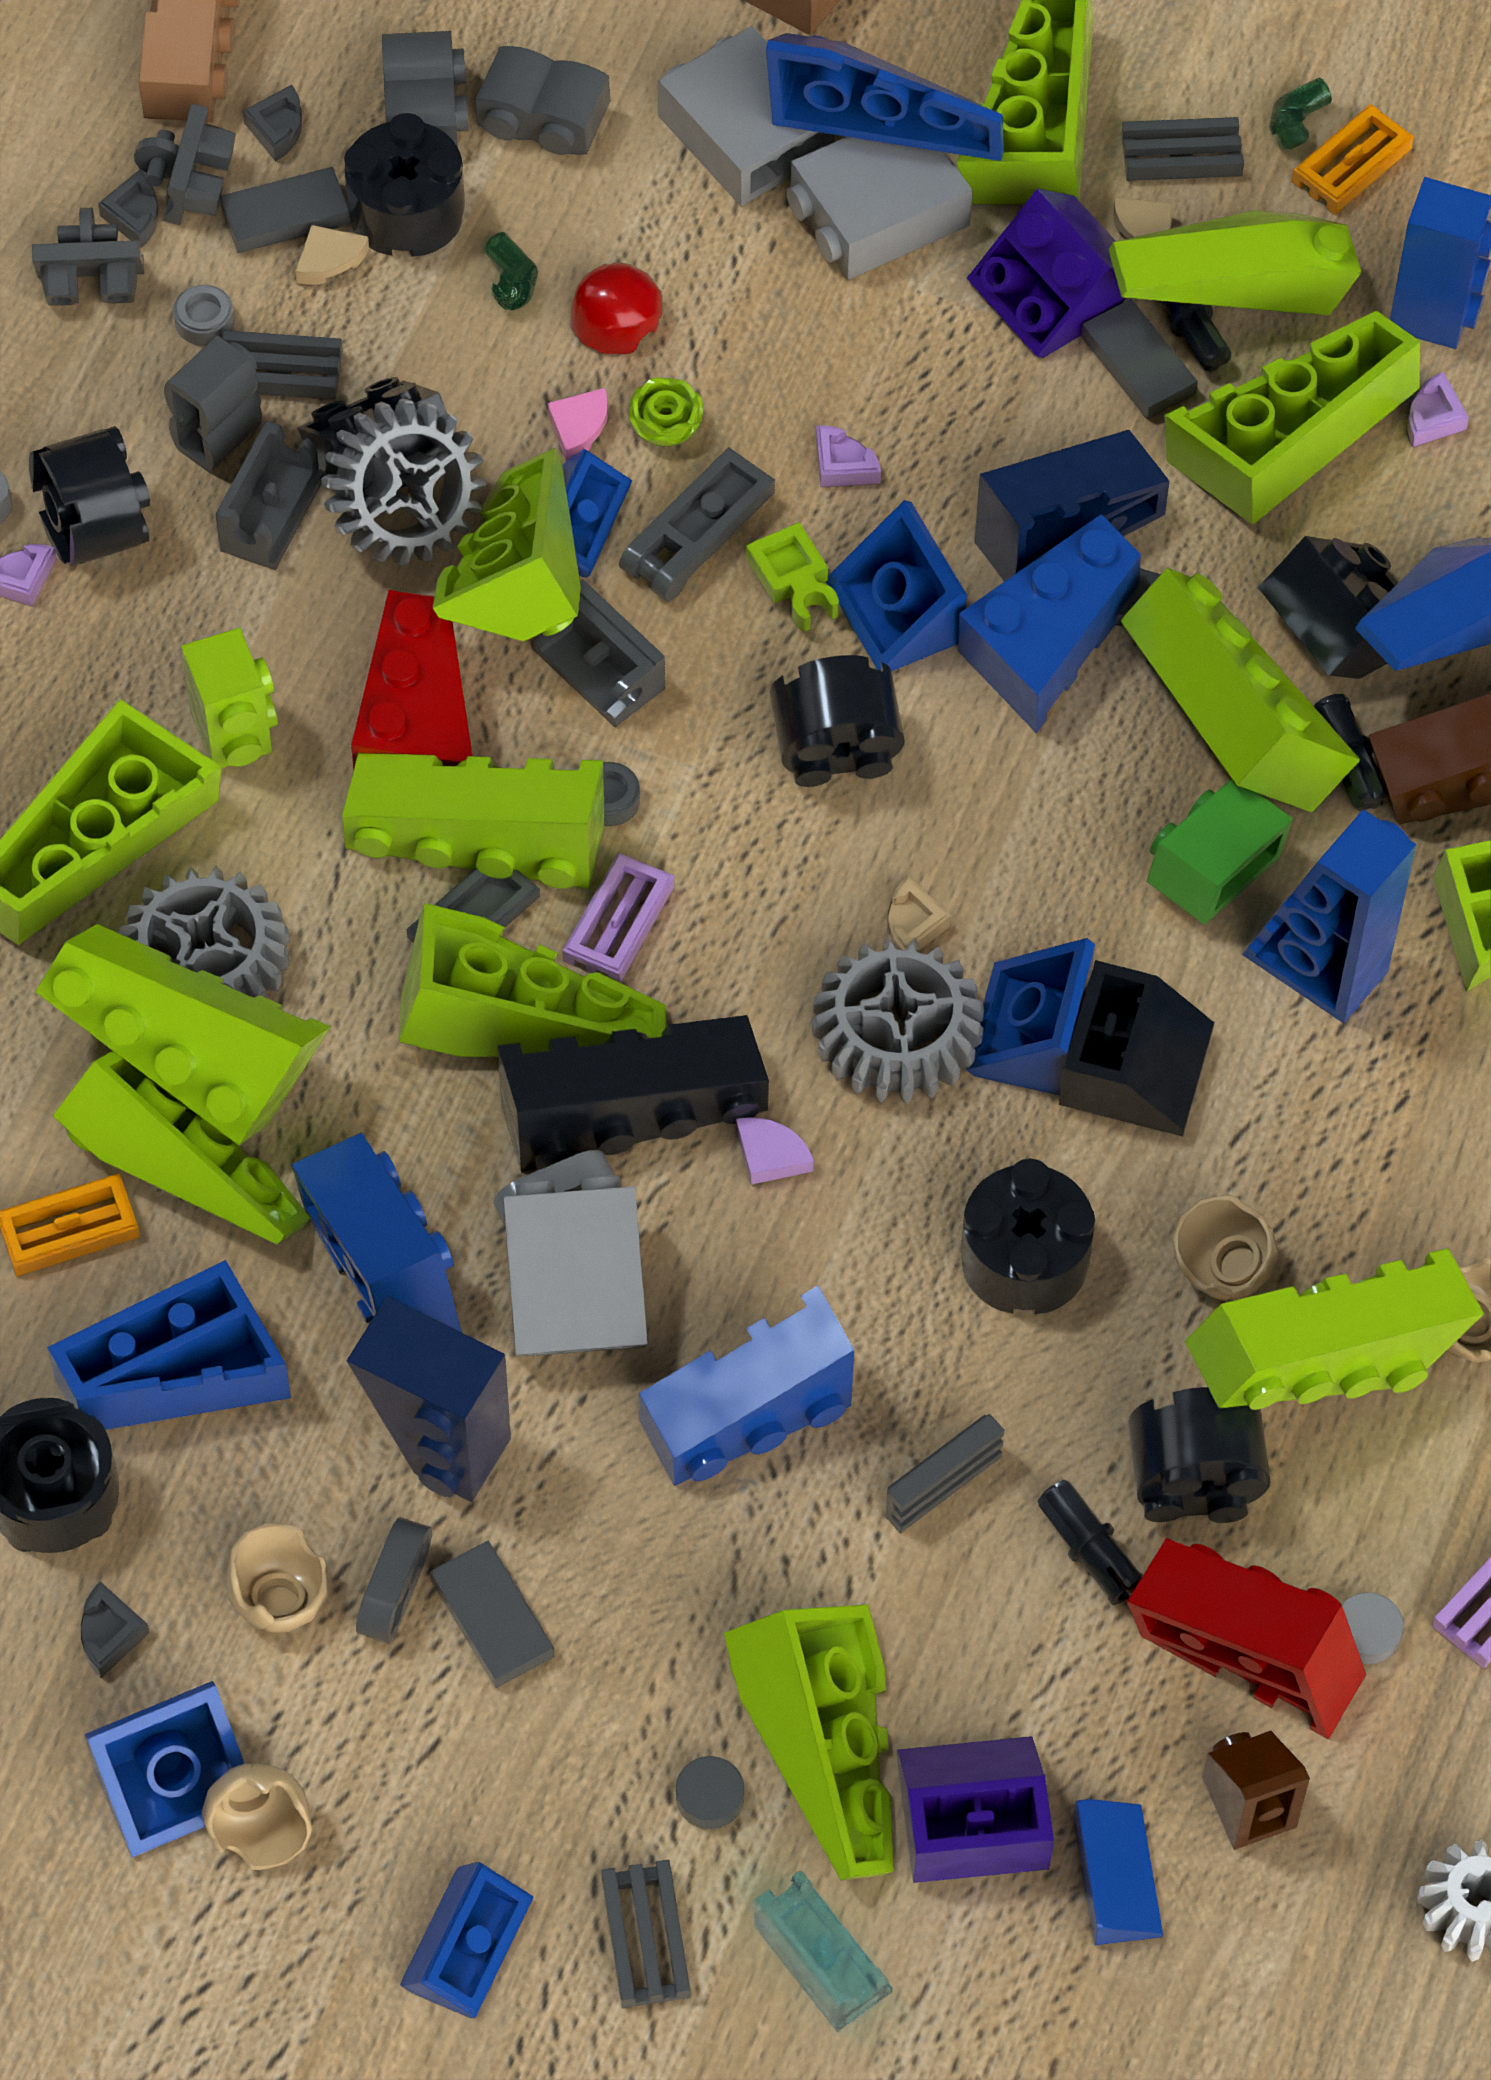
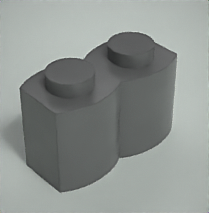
M451 31L382 34L386 123L399 114H416L424 123L446 133L458 147L457 131H468L467 96H455L454 84H466L464 48L452 49Z
M500 46L475 100L478 125L498 139L534 140L541 144L544 149L554 154H587L611 101L609 75L579 62L553 61L547 56L530 49L516 46Z
M218 335L171 377L164 386L165 399L173 415L169 421V430L176 448L209 473L252 434L262 422L261 398L256 391L258 387L257 363L254 357L241 344L236 342L230 344Z

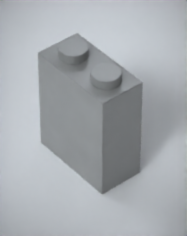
M753 26L748 27L733 37L722 38L711 50L686 64L674 66L664 77L658 80L659 118L741 207L791 177V161L835 142V135L773 125L766 59V46L768 42Z
M845 137L791 161V187L786 191L790 208L798 220H807L815 232L816 242L822 256L829 263L835 261L847 280L970 226L972 189L946 152Z
M620 1176L581 1179L582 1190L555 1192L554 1181L516 1184V1196L503 1197L515 1357L646 1347L648 1341L635 1186L621 1187Z

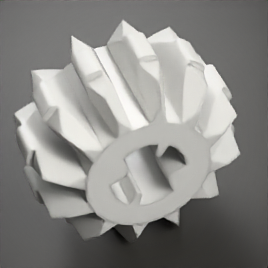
M1483 1839L1475 1842L1471 1857L1454 1843L1447 1848L1445 1854L1446 1863L1436 1860L1431 1861L1425 1872V1877L1429 1884L1421 1886L1417 1896L1419 1905L1430 1909L1425 1914L1422 1923L1425 1931L1445 1929L1446 1933L1441 1943L1444 1952L1454 1949L1458 1941L1467 1944L1466 1953L1471 1962L1480 1958L1484 1944L1491 1950V1857L1487 1856L1488 1847ZM1477 1893L1488 1900L1482 1901L1478 1907L1470 1905L1466 1901H1471Z

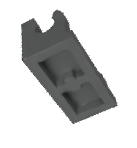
M266 421L215 515L221 552L276 571L322 484L321 479L325 476V471L319 469L317 449L310 439L305 438L299 451H295L286 445L284 441L286 435L282 426Z
M582 579L580 580L581 592L578 616L574 618L569 626L554 635L545 636L541 633L533 641V650L609 723L616 727L665 689V656Z

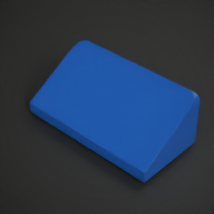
M583 448L568 459L562 467L579 576L587 578L591 575L633 480Z
M1094 1799L1076 1800L1073 1819L1094 1945L1163 1937L1141 1804Z
M481 1862L458 1867L401 1980L400 1986L417 1996L468 2018H476L534 1896Z

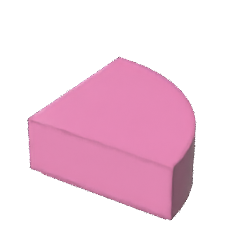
M605 388L548 403V416L566 461L583 448L589 451L592 448V443L598 438L608 420V400Z

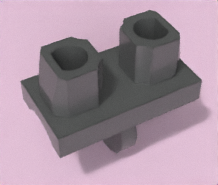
M191 103L180 146L174 143V133L165 129L160 130L157 137L145 138L139 141L136 146L134 161L139 169L146 173L145 181L149 185L160 186L163 178H170L167 191L169 198L163 221L180 225L184 210L216 216L224 178L195 170L198 163L228 171L236 133L206 124L207 107Z
M92 207L80 208L79 225L57 227L58 243L32 244V262L38 278H41L48 305L64 306L79 303L78 277L100 276L102 302L110 304L134 302L137 275L144 274V256L141 254L140 241H118L117 224H95Z

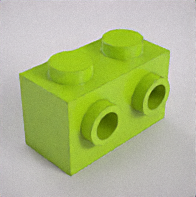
M241 627L181 645L190 711L208 758L222 766V768L228 766L240 767L251 764L260 756L272 753L269 728L278 726L277 714L270 696L271 693H274V686L265 659L260 657L253 660Z

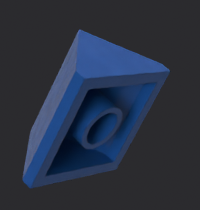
M904 500L828 575V581H826L827 585L836 592L841 609L878 670H881V662L887 664L891 671H894L957 645L959 641V613L966 609V592L912 502Z
M1084 938L994 962L983 1003V1021L980 1022L981 1027H983L982 1043L974 1048V1062L969 1068H966V1071L975 1077L1060 1096L1063 1067L1092 973L1095 944L1091 940Z
M213 1681L85 1734L93 1769L132 1857L206 1827L201 1812L208 1790L229 1769L245 1764L217 1687Z

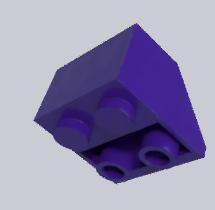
M1036 189L967 277V280L1030 350L1040 358L1048 356L1080 337L1083 323L1122 304L1126 299L1121 297L1108 250L1112 243L1115 242V239L1075 196Z
M1032 1736L897 1749L913 1883L1050 1869L1054 1836L1045 1774Z

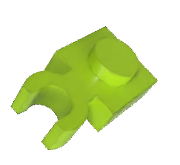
M800 522L746 545V560L772 602L775 604L789 597L792 600V620L801 631L805 632L810 629L811 615L806 608L811 605L822 606L831 619L838 617V596L833 588L823 583L828 581V566Z

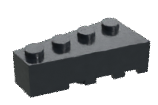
M748 1015L670 1024L664 1029L661 1037L648 1038L646 1034L637 1032L636 1029L612 1031L610 1038L603 1044L578 1047L575 1036L555 1038L549 1040V1051L523 1054L520 1043L497 1046L501 1107L521 1172L536 1168L540 1170L589 1150H599L604 1155H615L627 1151L636 1143L660 1137L668 1140L679 1139L693 1133L700 1127L720 1122L736 1124V1119L755 1117L760 1112L768 1111L769 1079Z

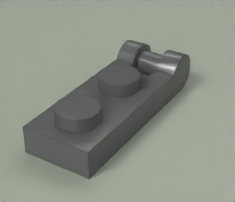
M728 447L628 545L620 558L619 567L633 578L642 576L651 582L652 591L665 601L673 600L683 590L688 578L775 493V479ZM664 547L675 554L667 563L656 557Z

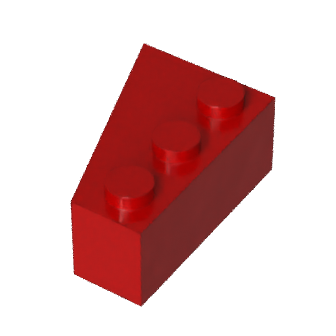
M388 590L351 743L353 770L358 753L435 755L442 761L444 766H457L460 762L467 760V756H473L453 622L438 617L433 609L434 596Z
M1166 1538L1127 1601L1141 1637L1215 1678L1223 1667L1258 1686L1253 1698L1270 1708L1280 1698L1313 1717L1310 1730L1326 1739L1330 1738L1366 1676L1344 1609L1335 1597L1321 1589L1309 1588L1305 1591L1286 1584L1274 1573L1260 1566L1252 1565L1247 1569L1224 1560L1216 1551L1202 1544L1194 1543L1189 1547Z

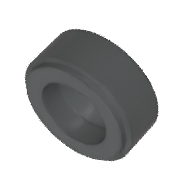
M603 762L604 826H617L630 820L637 812L640 804V785L636 775L628 767L615 762Z
M715 1756L700 1757L688 1763L680 1772L676 1782V1803L681 1815L692 1825L703 1829H717L731 1823L739 1815L744 1803V1782L739 1770L729 1761Z

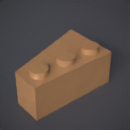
M240 0L151 1L150 12L145 11L139 74L144 118L187 121L192 103L207 107L206 122H213L216 99H226L228 67L227 64H221L223 53H232L234 46V19L228 18L229 7L238 8Z

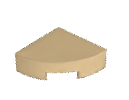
M1115 197L1114 223L1116 229L1127 239L1171 229L1173 203Z
M311 225L295 270L296 284L320 285L327 283L326 278L340 274L349 268L354 270L363 262L369 251L368 237Z
M908 875L900 882L892 896L887 919L888 936L895 943L896 949L907 950V945L915 937L919 943L920 951L950 927L951 916Z

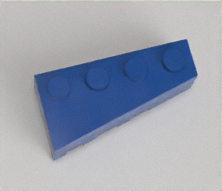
M1363 809L1317 861L1242 955L1344 1024L1388 973L1417 844L1409 840L1406 833L1393 822L1379 820Z

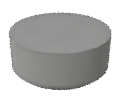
M198 285L182 292L175 301L173 312L176 330L187 342L206 346L217 335L222 338L223 330L232 331L234 326L233 305L230 297L223 290L215 286Z
M1360 1593L1347 1599L1342 1604L1362 1663L1375 1664L1391 1657L1400 1644L1404 1629L1403 1617L1398 1607L1390 1599L1377 1593Z

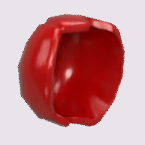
M620 262L605 263L586 274L579 282L571 306V329L584 345L603 354L633 353L643 337L649 332L655 333L657 331L659 319L662 316V291L648 273L631 264Z

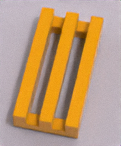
M1370 104L1294 168L1291 182L1298 188L1304 185L1310 188L1309 196L1317 202L1321 198L1327 201L1326 209L1336 215L1412 149L1414 136ZM1374 125L1379 128L1366 141L1358 144L1348 152L1345 158L1325 176L1321 177L1318 174ZM1392 138V140H1391L1387 145H1385L1380 151H1378V152H1377L1373 157H1371L1366 163H1364L1360 168H1358L1353 174H1351V175H1350L1346 180H1344L1339 186L1335 187L1336 185H1338L1343 179H1345L1350 173H1352L1357 167H1359L1363 162H1365L1370 156H1372L1377 150H1379L1384 144H1386V143Z
M120 1173L0 1210V1231L3 1235L16 1277L140 1238L139 1227ZM111 1198L115 1200L113 1204L82 1214L75 1212L56 1218L53 1223L16 1234L15 1231L16 1228Z

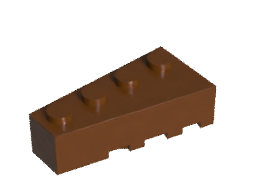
M1491 693L1369 734L1374 757L1398 825L1414 821H1427L1437 816L1491 805Z

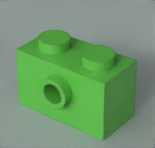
M1230 779L1216 793L1210 789L1205 791L1192 806L1188 817L1178 826L1174 823H1169L1159 832L1150 847V853L1154 855L1146 882L1205 925L1280 858L1293 818L1259 793L1237 786L1233 779Z

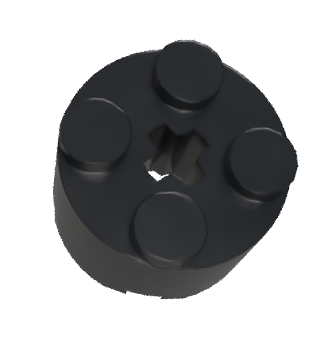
M403 113L393 117L390 122L380 124L366 131L346 151L344 156L345 181L351 227L355 234L368 237L369 248L391 256L392 250L411 251L412 257L423 256L441 249L457 235L462 224L465 208L463 163L457 145L446 133L424 123L416 114Z
M116 426L100 429L30 452L29 474L33 493L42 490L46 510L39 511V515L52 547H55L57 556L64 564L70 562V566L86 563L149 542L147 524L141 512L142 508L150 506L149 491L139 471L130 473L126 464L127 452L125 443Z
M858 655L826 657L798 666L800 677L785 685L783 675L772 684L770 699L783 766L788 771L794 773L797 785L803 787L819 786L828 782L833 774L856 771V775L860 778L874 779L892 771L891 759L902 750L905 739L891 668L887 664L881 662V670L870 668L868 657Z
M1032 1158L1022 1159L1014 1166L1000 1169L983 1179L973 1190L967 1201L962 1229V1267L964 1277L972 1291L991 1307L1013 1313L1014 1309L1035 1310V1314L1048 1313L1069 1302L1085 1282L1091 1257L1095 1215L1085 1193L1072 1179L1063 1173L1047 1167L1040 1160Z
M1201 1387L1172 1392L1174 1401L1172 1405L1155 1410L1154 1400L1152 1399L1141 1404L1131 1413L1128 1425L1137 1498L1143 1505L1144 1517L1152 1522H1169L1182 1516L1208 1515L1209 1520L1216 1523L1235 1522L1248 1515L1247 1504L1260 1498L1269 1489L1271 1481L1261 1409L1252 1410L1248 1405L1219 1409L1209 1388Z
M59 1398L32 1399L9 1408L0 1416V1533L17 1550L23 1552L57 1553L77 1548L107 1532L118 1503L119 1479L110 1439L102 1423L93 1415L90 1417L83 1411L74 1408V1403ZM48 1474H54L50 1477H43Z

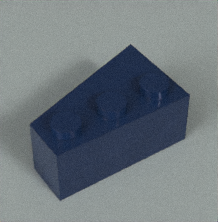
M1130 430L984 472L979 476L974 542L1005 582L1101 514L1123 537L1164 516L1170 481Z
M387 1296L346 1361L414 1474L418 1475L420 1482L438 1495L452 1497L453 1494H456L473 1502L511 1440L505 1354Z

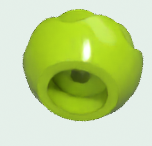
M656 377L648 380L642 387L634 391L630 401L628 416L635 432L646 442L655 446L671 447L684 443L698 430L702 422L703 402L701 396L694 392L686 381ZM663 412H668V413H670V414H669V415H663L662 413H663Z

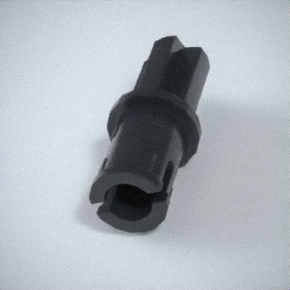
M1159 301L1170 319L1169 329L1175 336L1185 338L1204 370L1209 372L1216 371L1221 365L1227 364L1230 361L1231 351L1211 321L1214 313L1211 305Z
M1344 694L1326 696L1315 703V709L1360 759L1358 764L1342 780L1352 805L1358 811L1369 808L1376 809L1383 804V799L1387 796V790L1373 760V749L1370 739L1362 734L1350 707L1351 703L1348 697L1346 698Z
M1062 1480L1051 1485L1038 1499V1505L1071 1548L1068 1552L1069 1558L1072 1562L1081 1561L1107 1595L1111 1605H1117L1127 1600L1130 1594L1116 1578L1115 1573L1118 1574L1128 1588L1132 1587L1133 1590L1143 1574L1136 1569L1113 1539V1526L1110 1523L1102 1524L1069 1481Z

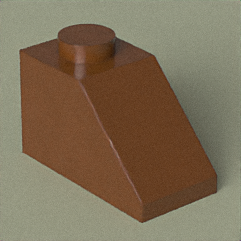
M1272 1731L1251 1737L1248 1732H1241L1222 1739L1213 1746L1211 1752H1208L1202 1776L1234 1850L1297 1828L1310 1777L1305 1766Z

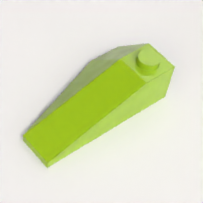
M1252 210L1115 241L1108 249L1121 297L1330 316L1362 273L1347 225L1310 215Z
M553 448L502 472L482 505V510L479 511L484 523L475 533L464 535L457 546L463 555L457 568L455 565L445 567L437 579L433 609L439 618L524 642L541 633L545 636L554 635L569 626L574 618L578 616L581 585L561 456L556 448Z
M424 903L400 1000L398 1042L458 1057H498V1045L520 1043L523 1054L549 1051V1040L555 1038L575 1036L578 1047L603 1044L610 1038L612 1031L636 1029L637 1032L646 1034L648 1038L661 1037L662 1032L666 1028L665 1004L599 972L589 973L586 976L578 974L556 963L555 960L558 953L541 944L538 945L535 952L502 937L505 927L487 918Z
M114 1051L100 1057L91 1064L52 1115L66 1128L67 1135L73 1143L83 1150L92 1152L98 1159L277 1245L302 1229L311 1219L268 1163L255 1157H248L238 1144Z
M869 1605L781 1610L724 1632L730 1658V1670L735 1678L739 1698L840 1881L881 1876L894 1872L891 1797L889 1791L879 1781L878 1754L888 1751V1729L877 1726L876 1694L886 1691L885 1667Z

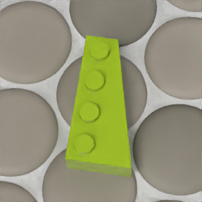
M1021 0L1008 32L1009 42L1002 59H997L991 74V87L984 104H981L1003 115L1004 154L1002 161L959 155L957 159L958 170L972 189V204H1025L1036 189L1073 195L1080 201L1094 24L1092 0Z
M1376 310L1311 342L1310 351L1293 360L1285 361L1281 357L1263 366L1262 375L1236 388L1231 383H1228L1210 392L1208 402L1190 411H1187L1182 406L1165 414L1166 460L1250 524L1254 525L1420 389L1421 341Z
M1167 567L1120 620L1237 786L1313 813L1360 761L1359 757L1257 643L1250 631L1221 602L1223 598L1222 593L1209 579L1198 573L1190 577Z
M119 699L0 839V933L17 945H20L218 802L222 766Z
M358 753L342 813L345 849L356 850L362 855L372 858L393 856L417 860L421 864L432 868H445L448 866L471 870L477 868L482 874L498 879L510 877L514 869L521 872L528 879L541 881L552 888L566 889L578 887L590 889L604 831L603 760H581L579 770L554 769L552 759L527 758L524 769L499 768L494 765L491 757L467 756V760L460 762L457 766H444L442 761L435 755Z
M99 924L90 927L64 943L35 991L238 1145L269 1125L331 1028V1026L313 1018L305 1021L281 1010V1004L261 995L253 998L223 985L224 979L209 972L200 970L196 973L171 962V956Z
M1449 1248L1428 1253L1425 1257L1426 1262L1419 1268L1408 1270L1401 1259L1379 1265L1375 1271L1377 1275L1351 1284L1347 1274L1344 1273L1324 1278L1322 1282L1311 1286L1300 1295H1298L1295 1287L1291 1286L1222 1303L1185 1340V1343L1219 1409L1248 1405L1250 1409L1258 1410L1280 1401L1297 1400L1299 1404H1308L1324 1396L1345 1394L1347 1398L1352 1399L1375 1390L1392 1389L1394 1393L1411 1390L1426 1380L1428 1377L1427 1369L1484 1315V1312Z

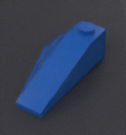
M785 33L768 40L766 59L773 125L1002 161L1004 154L1002 114L845 42L829 40L821 36H803Z
M1491 537L1471 538L1433 548L1360 620L1355 629L1394 671L1491 644Z

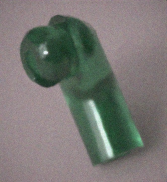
M1316 78L1286 93L1275 102L1269 129L1271 135H1277L1278 143L1282 149L1290 150L1307 142L1309 131L1303 124L1306 116L1332 102L1330 89L1322 78Z
M500 232L492 236L484 247L485 254L502 271L498 285L492 284V296L505 310H517L530 302L538 277V268L505 232Z

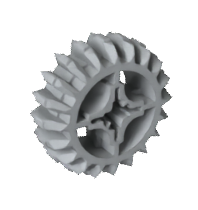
M400 399L394 412L389 404L384 402L377 403L374 409L375 423L363 413L354 415V424L359 433L355 436L350 432L340 430L337 432V438L339 442L346 446L343 454L328 452L325 455L327 462L338 466L337 475L328 474L321 479L324 487L338 490V494L325 501V508L332 513L343 512L337 519L334 528L343 535L353 533L350 546L360 552L370 547L372 559L385 562L392 554L395 563L406 566L410 563L414 552L419 560L423 562L432 561L433 542L440 549L448 552L454 549L453 540L449 534L452 529L464 535L471 532L469 524L461 518L465 510L472 513H478L482 510L479 502L470 499L471 490L483 489L487 485L483 478L470 475V471L479 467L484 460L478 453L465 452L474 439L473 436L464 430L455 432L458 422L457 418L448 413L438 417L435 405L424 402L416 411L413 401ZM421 434L434 447L426 453L417 451L405 458L400 451L393 449L388 441L402 435ZM371 459L375 467V477L372 484L363 491V478ZM398 469L411 474L405 480L409 488L407 492L410 496L397 491L402 486V480L399 477L401 473ZM444 474L442 494L436 505L433 499V487L435 482ZM403 507L407 513L414 515L419 523L406 529L385 530L374 521V518L382 512L391 514L393 511Z
M217 865L211 871L208 878H199L198 873L190 866L186 873L185 881L177 883L175 879L165 874L162 880V892L144 887L143 894L141 895L143 906L129 905V910L126 914L128 925L120 926L119 934L154 949L161 947L168 950L169 956L176 960L178 965L196 973L200 970L209 972L224 979L223 985L253 998L258 995L267 998L266 991H279V987L282 984L281 971L287 970L290 961L287 944L290 942L288 927L284 926V922H282V912L276 901L268 902L267 892L263 889L262 884L248 889L247 879L242 875L241 871L229 881H224L223 872L220 871ZM234 923L242 927L253 938L254 944L251 950L240 946L239 939L231 935V927Z
M888 936L883 943V951L875 952L864 942L858 950V960L842 954L841 959L837 962V973L826 971V975L822 979V992H818L813 1001V1013L816 1014V1017L812 1020V1034L815 1040L819 1041L818 1054L822 1062H832V1073L836 1081L853 1076L852 1089H854L856 1095L864 1091L868 1086L876 1087V1097L880 1103L889 1096V1091H900L901 1098L908 1104L913 1099V1090L920 1088L932 1099L938 1092V1080L954 1087L955 1082L959 1079L960 1068H969L973 1064L975 1059L974 1048L980 1045L983 1039V1027H981L980 1022L983 1021L984 1006L981 1004V1000L976 999L977 986L974 979H963V967L960 960L942 965L944 954L940 946H937L925 955L919 953L920 946L915 937L907 945V950L896 949L895 943ZM883 990L882 993L874 998L862 1000L874 992ZM861 1000L860 1006H855ZM893 1005L896 1006L898 1019H901L904 1027L903 1035H900L898 1021H895L892 1014ZM942 1034L935 1042L928 1045L927 1047L913 1051L914 1047H916L920 1043L926 1041H934L935 1035Z

